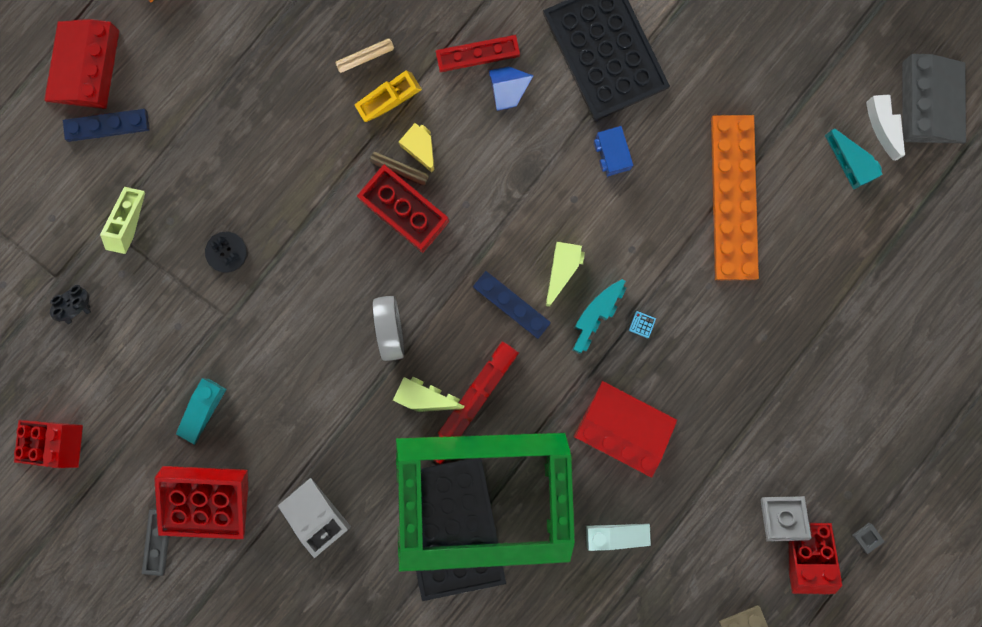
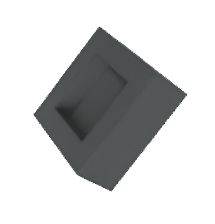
M868 523L852 535L866 554L885 542L871 523Z

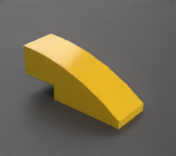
M406 70L392 81H386L357 102L355 107L364 122H368L400 105L422 89L412 72Z

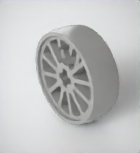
M395 296L373 299L375 331L382 360L391 361L404 358L402 327Z

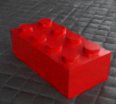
M385 164L357 195L360 202L422 253L425 252L449 223V218Z

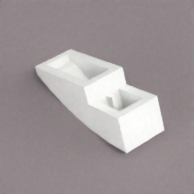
M890 95L873 96L866 102L872 128L886 153L892 160H898L905 156L901 114L892 115Z

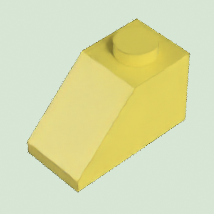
M414 123L399 141L400 147L430 172H433L434 159L431 132L425 126L421 125L419 127Z

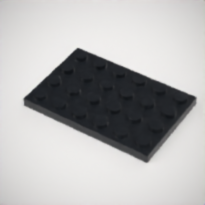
M565 0L543 10L547 24L594 122L669 89L670 85L628 0Z
M469 458L421 468L423 547L498 544L481 458ZM503 566L416 571L422 601L506 584Z

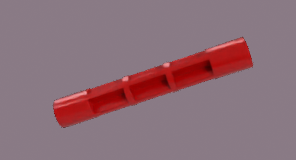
M503 341L500 343L491 356L493 360H488L460 400L459 404L463 405L464 409L453 410L439 430V437L462 436L519 352ZM445 459L434 461H436L439 464H442Z

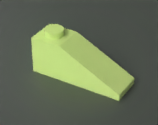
M128 187L123 188L100 234L105 250L126 254L134 238L145 196L144 191Z
M562 242L556 243L546 306H550L577 270L579 264H583L585 252H581L582 246Z

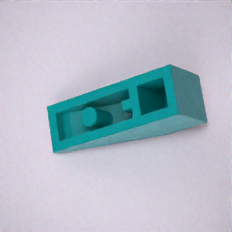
M833 129L825 135L853 190L883 175L879 162L838 130Z
M202 378L191 396L176 435L192 444H196L227 389L210 379Z

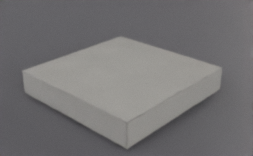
M805 496L761 498L766 541H803L811 539Z

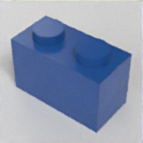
M622 126L598 132L596 140H594V147L596 152H600L602 158L599 160L602 172L605 171L608 177L631 170L633 162Z

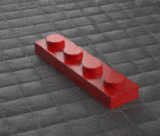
M516 35L435 50L439 72L520 57Z

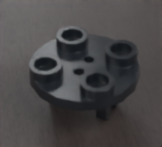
M229 231L213 235L205 248V258L208 264L216 271L222 273H229L239 269L248 257L247 246L244 240L237 234Z
M75 285L64 294L54 296L50 301L52 304L50 315L53 320L58 322L65 321L67 324L72 323L71 319L82 310L86 314L91 313L90 305L88 304L90 297L88 292L80 285Z

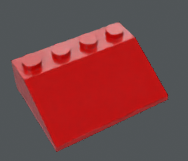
M86 19L59 21L57 23L44 101L107 109L119 30L112 22Z
M602 381L573 437L652 478L663 457L677 420Z
M162 466L154 478L158 536L244 539L248 498V470Z

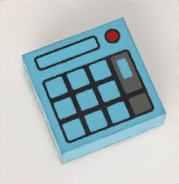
M636 311L628 331L649 338L656 318Z

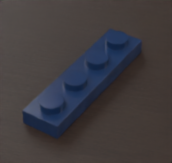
M146 109L63 120L64 137L67 142L150 131Z
M487 271L474 284L473 288L535 338L539 339L551 324L549 320Z

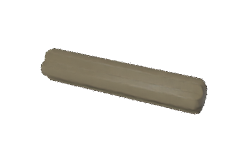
M373 152L370 158L372 164L379 167L385 164L394 173L421 185H426L429 179L428 174L377 152Z

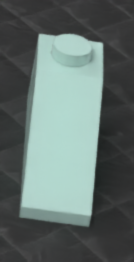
M650 524L586 526V547L589 551L651 546Z

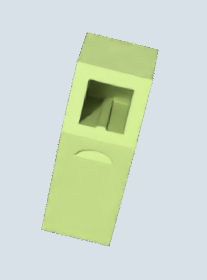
M404 377L393 401L417 412L464 409V406L458 403L459 398L450 394L445 397L440 394L442 390L432 385L428 389L422 386L423 381L412 377L411 380Z

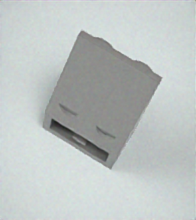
M312 478L307 480L278 505L301 543L314 558L351 528L350 524Z

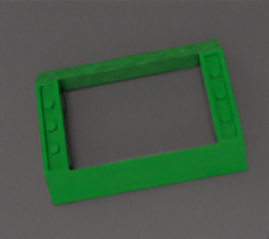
M565 433L396 438V480L398 483L399 572L564 563L571 561L575 543L572 461ZM547 456L545 476L549 477L551 519H547V532L549 533L550 542L423 547L421 460Z

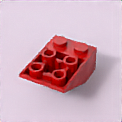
M18 420L14 462L53 468H79L83 425Z
M809 523L810 540L789 541V576L792 594H836L842 587V580L832 523Z

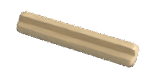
M386 39L336 61L338 71L342 73L394 49L393 43L390 39Z

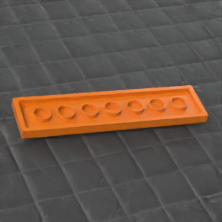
M754 115L712 116L715 280H758Z

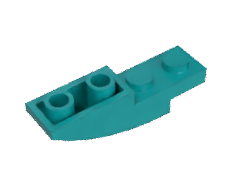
M621 279L605 289L582 313L574 327L581 331L572 351L579 354L583 350L587 351L592 341L588 338L592 331H597L601 323L598 318L607 320L608 317H613L618 307L614 304L617 298L622 299L627 289L624 287L625 280Z

